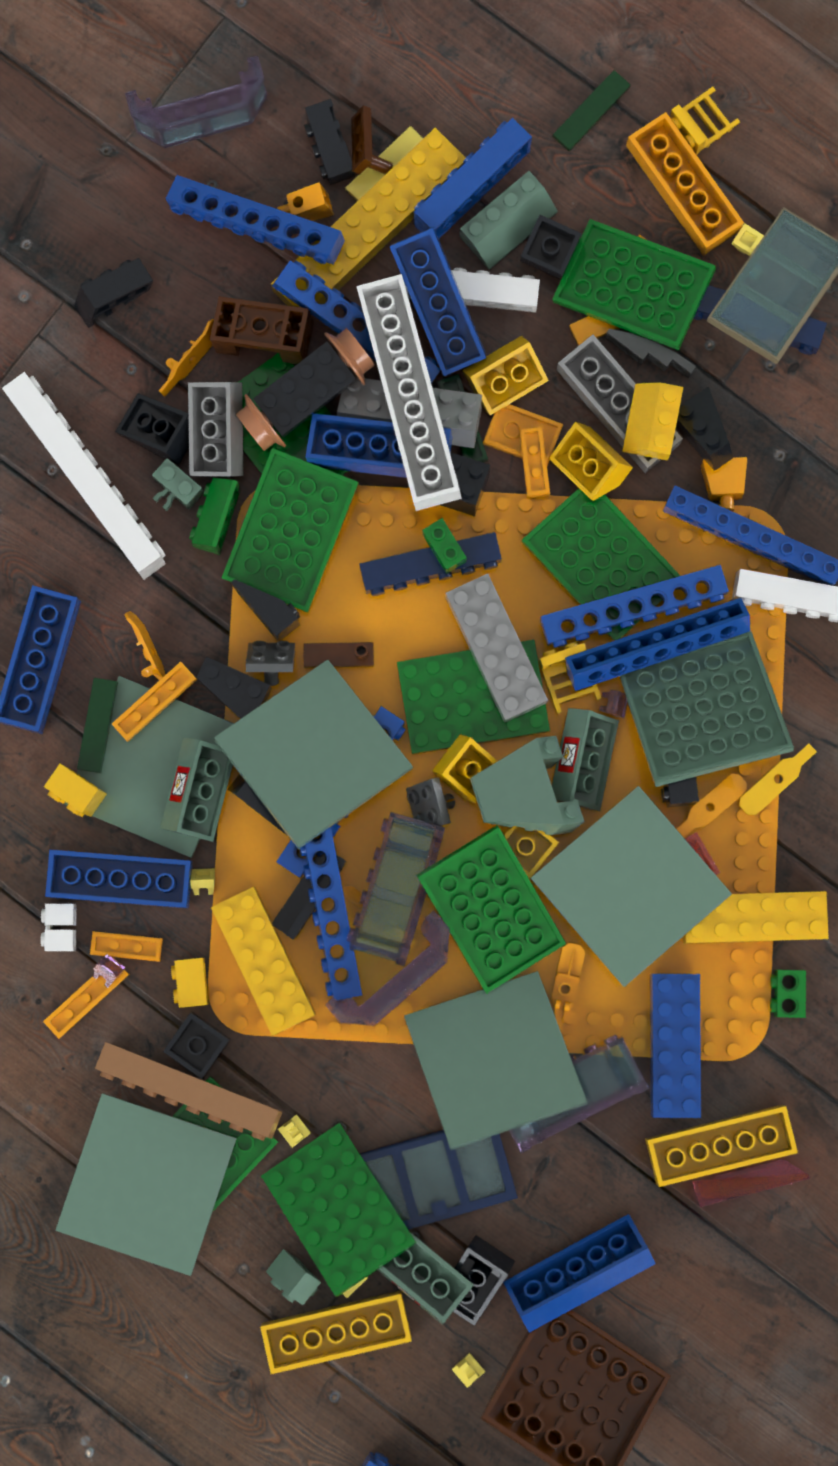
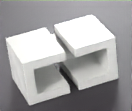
M45 904V909L41 910V922L46 925L45 932L41 933V946L45 947V951H76V930H52V926H76V904Z

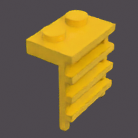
M714 87L708 89L683 108L678 104L670 113L671 120L696 155L740 123L738 118L729 123L709 95L715 92ZM704 100L724 128L719 131L698 103ZM691 108L694 109L713 134L709 139L687 112Z
M578 642L567 644L564 646L565 650L556 652V649L547 651L542 654L543 657L539 660V665L557 714L562 713L559 704L594 692L597 700L602 699L597 684L592 685L591 688L557 699L555 691L571 686L572 683L568 680L553 686L550 680L552 677L567 672L565 657L586 651L584 643L580 645Z

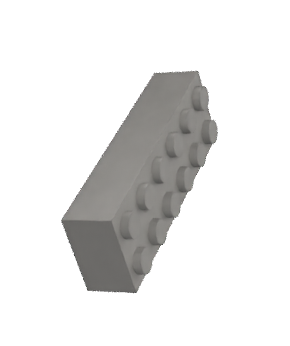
M591 335L558 362L556 370L623 447L636 383L594 335ZM676 430L674 434L671 452L675 448H677L683 440V438L679 435V433ZM628 453L644 473L648 472L662 460Z
M356 378L357 382L341 393L337 416L392 422L382 381L365 378L366 385L363 386ZM432 388L443 428L451 429L452 445L474 448L481 416L482 395Z
M485 574L446 592L445 598L504 723L547 704L548 699L489 574Z

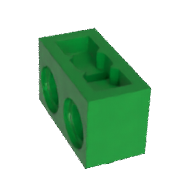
M443 518L422 530L423 537L446 574L466 563L467 557Z
M774 970V974H771L770 978L771 989H774V998L770 1000V1011L774 1012V1017L806 1018V970ZM786 975L793 978V986L789 989L785 988L782 984V979ZM785 999H790L793 1002V1009L790 1012H785L782 1008V1003Z

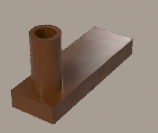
M363 105L351 118L352 172L361 174L368 167L386 175L393 168V163L372 154L371 108Z
M373 642L304 643V668H316L327 659L334 667L374 666Z

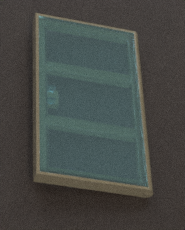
M783 207L708 316L707 322L777 364L838 274V240Z

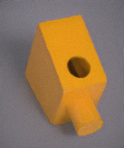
M320 182L287 194L288 204L277 207L278 210L311 221L334 215L329 194Z
M747 457L733 458L715 471L703 459L701 472L709 501H720L721 507L730 511L735 510L734 500L742 499L744 494Z

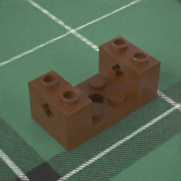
M219 296L210 341L216 353L239 356L240 347L279 352L283 362L298 364L308 355L314 321L308 308ZM258 321L266 323L265 328L260 331L255 330L254 325Z

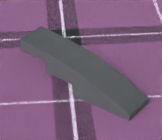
M610 328L606 332L605 338L640 365L648 359L664 372L671 365L688 379L695 371L696 365L654 341Z

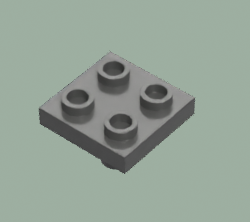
M255 641L249 643L246 672H264V683L270 686L277 685L279 683L278 672H293L295 643L279 641L277 643Z
M439 777L406 788L407 800L411 807L413 823L416 826L417 834L451 823L447 809L454 808L455 801H447L454 799V796L452 794L443 795Z

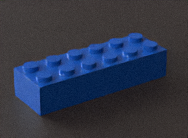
M511 118L508 122H502L496 129L497 133L492 138L487 137L480 144V149L475 154L471 152L464 159V164L459 169L454 168L448 174V180L445 183L436 185L430 193L431 196L426 201L422 199L415 206L414 226L420 232L434 227L438 239H440L530 152L532 136L514 118Z
M434 227L391 244L389 247L402 274L404 283L443 376L486 359L487 355Z
M312 414L305 456L307 462L326 469L407 478L392 422ZM443 428L449 452L451 453L452 432L449 428Z
M32 585L0 695V723L43 735L81 603L77 597Z
M49 850L45 897L189 909L190 878L193 862L189 860Z
M650 974L651 1117L701 1118L700 974Z
M628 1214L503 1283L528 1332H531L656 1263Z

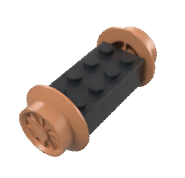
M347 328L336 336L325 332L324 335L328 339L327 342L253 398L262 412L258 410L247 394L244 395L246 406L237 412L236 416L263 451L274 443L286 447L285 443L272 428L273 426L284 438L308 420L313 413H317L357 382L356 378L363 386L366 385L364 373L375 365Z

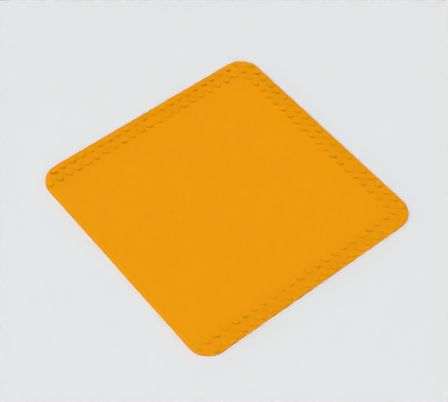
M358 485L310 610L305 612L296 608L300 616L298 618L300 626L281 640L295 643L293 672H278L279 683L271 686L272 689L266 701L314 669L304 668V643L373 642L374 666L334 668L373 717L382 706L405 721L403 726L406 729L399 741L394 739L393 742L412 764L413 769L352 811L347 818H342L338 822V825L341 827L333 837L336 855L347 861L340 872L342 886L351 885L394 916L400 928L418 942L410 951L393 938H382L347 912L362 996L334 1001L332 996L327 995L325 982H329L328 973H323L321 959L325 957L323 949L319 950L316 936L320 935L319 926H314L313 916L311 915L295 940L274 927L316 1015L272 1036L212 911L208 998L217 1018L231 1030L252 1036L413 1044L404 1015L483 989L416 875L496 825L484 823L477 801L473 803L463 799L440 779L443 795L452 794L454 796V799L447 801H455L454 808L447 809L451 823L417 834L416 826L413 823L411 807L407 800L406 788L429 779L438 778L432 770L448 749L412 754L397 662L470 650L445 598V593L485 574H489L520 642L535 640L538 663L540 658L543 657L542 654L553 649H556V652L565 650L564 646L554 648L553 645L547 646L540 617L580 604L530 552L521 540L570 496L549 495L527 498V494L483 492L475 516L441 505L416 511L410 488ZM255 491L247 497L239 511L236 539ZM609 498L680 576L721 565L729 590L721 601L711 603L710 600L701 602L702 606L694 609H688V606L679 608L680 612L669 616L661 613L656 615L657 619L643 622L642 619L622 638L732 601L735 575L740 569L788 577V568L663 512L666 501ZM734 505L735 510L732 512L785 535L779 523L763 510L751 506ZM441 518L445 521L456 541L488 533H496L502 558L501 563H498L496 568L484 570V567L476 568L474 573L462 575L459 572L452 574L453 577L446 580H439V577L430 579L428 584L417 586L416 583L407 585L408 588L394 591V588L386 589L384 594L378 596H371V593L366 594L360 563L428 548L429 545L422 535V530ZM696 584L697 592L700 594L707 593L708 589L705 584ZM233 587L228 666L264 682V672H246L248 644L255 641H264L266 643H277L278 641ZM677 589L673 592L677 600L685 599V593L682 590ZM663 600L656 607L662 606ZM752 603L751 606H745L750 614V631H752L782 713L786 613L780 608L774 607V610H765L760 608L761 605ZM590 615L583 618L587 626L596 624ZM568 621L561 624V629L566 633L574 630L572 623ZM598 632L589 634L590 638L578 641V644L584 643L586 649L589 650L613 640L607 634L599 635ZM576 638L567 640V644L576 642ZM539 665L543 690L548 699L546 710L550 732L478 743L499 761L535 738L556 736L560 746L568 708L590 710L619 720L600 811L580 807L584 823L571 833L551 835L559 843L534 875L638 786L675 828L687 820L689 810L694 806L686 805L667 808L666 802L662 803L661 789H663L664 785L655 787L619 676L597 684L602 699L597 700L593 692L559 704L562 713L557 714ZM567 672L550 678L553 686L570 680ZM573 685L556 690L555 694L557 699L592 686L575 691ZM225 705L224 720L232 723L239 721L240 718ZM780 755L696 776L699 801L731 773L739 774L747 783L748 791L780 762ZM556 764L552 768L546 769L551 785L553 783ZM233 765L217 828L213 906L255 887L273 922L301 881L299 877L276 862L291 839L228 790L240 774ZM777 774L774 777V781L779 783L780 775ZM779 795L756 815H747L739 806L740 798H738L706 827L694 828L684 837L732 894L775 893ZM706 804V810L712 812V805ZM497 825L503 835L510 829V827ZM321 834L314 839H319L321 837ZM298 849V857L302 859L306 858V856H301L300 849ZM530 878V882L566 944L569 942L581 944L586 951L574 1006L565 1016L561 1033L569 1053L650 1057V974H700L701 1060L732 1061L740 1059L755 1050L762 1042L770 1021V978L772 974L773 941L683 943L682 937L623 987ZM325 898L321 903L322 909L330 911L334 906L333 900ZM374 914L372 921L379 923L381 921L380 915ZM330 921L326 925V931L328 934H335L338 930V924L335 921ZM338 944L332 946L330 949L331 956L334 958L341 956L342 947ZM562 947L510 980L538 971L550 1002ZM344 968L337 969L334 974L337 981L344 980L347 976V971ZM562 985L561 992L567 994L570 991L569 986Z

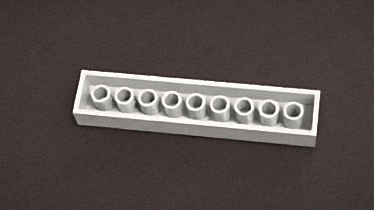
M402 274L359 285L357 290L415 509L418 511L462 499Z
M23 372L5 385L2 389L143 580L166 564L163 560V557L166 556L164 551L156 541L151 543L149 539L152 536L142 522L136 523L139 518L129 504L125 506L122 504L125 500L115 485L110 488L109 484L112 482L101 467L96 469L98 463L88 449L82 450L85 447L74 430L68 431L71 427L60 412L55 414L57 408L47 394L41 395L44 391L34 376L28 377Z

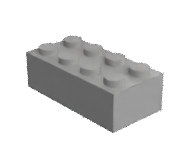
M242 382L188 383L189 476H243V424L236 416V413L243 408Z

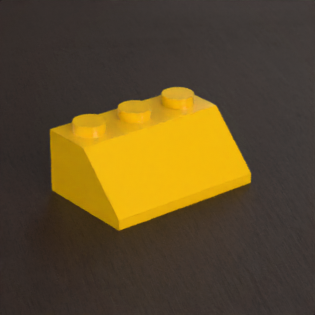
M522 336L489 354L486 359L462 370L473 392L482 395V405L489 415L494 414L549 381L530 342Z
M665 383L635 384L622 452L668 461L671 455L683 387Z
M578 422L572 425L549 457L593 501L619 487L633 468L590 426Z

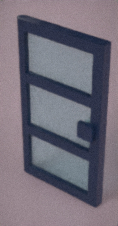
M444 1130L360 1153L408 1230L518 1198L500 1133L450 1150Z

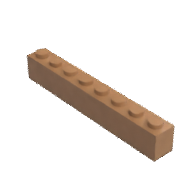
M105 1042L95 1069L101 1071L100 1076L113 1081L114 1077L122 1079V1085L135 1089L136 1085L144 1088V1094L156 1098L157 1094L166 1097L164 1102L174 1106H178L180 1102L187 1105L186 1110L197 1115H199L200 1111L209 1114L207 1119L220 1124L222 1120L230 1122L229 1128L239 1132H243L245 1128L252 1131V1137L262 1141L266 1137L273 1138L283 1113Z

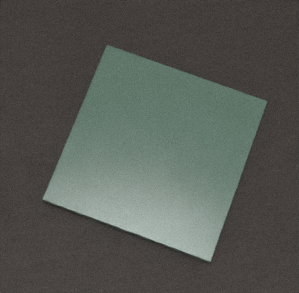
M752 631L619 676L655 787L794 751L793 743Z
M328 659L214 737V741L298 849L413 769L412 764Z
M118 676L102 772L77 771V774L107 793L92 816L192 858L200 841L199 838L160 829L183 737L217 745L214 737L234 723L175 699L127 742L114 728L112 723L150 688Z
M639 786L531 877V880L623 987L732 895L728 888Z
M538 971L507 981L487 994L482 989L404 1015L450 1150L587 1104Z
M102 1093L55 1231L191 1276L237 1138Z

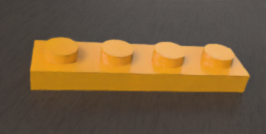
M180 661L119 716L112 725L129 742L198 679Z
M113 957L43 1022L60 1039L130 974Z

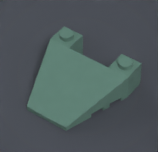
M556 736L535 738L470 778L484 823L510 828L517 826L524 828L526 831L538 830L545 832L547 835L571 833L585 822L578 800L557 803L546 770L552 768L563 757Z

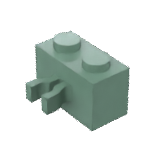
M168 458L152 474L154 480L164 488V491L157 493L153 500L157 503L161 498H165L170 493L166 504L163 506V509L166 511L171 507L173 499H177L190 510L204 494L202 487Z
M285 1249L281 1251L266 1271L272 1278L271 1284L280 1291L283 1290L282 1295L291 1303L296 1300L304 1305L310 1296L313 1297L318 1291L317 1287L321 1283L297 1257Z

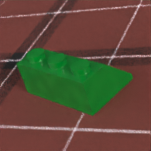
M212 478L211 484L207 483L204 490L205 503L199 506L197 518H199L197 527L193 526L189 539L192 540L193 547L220 555L241 492L238 481Z

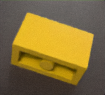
M205 958L176 960L175 966H171L172 980H176L177 989H173L174 1003H178L179 1008L209 1005Z

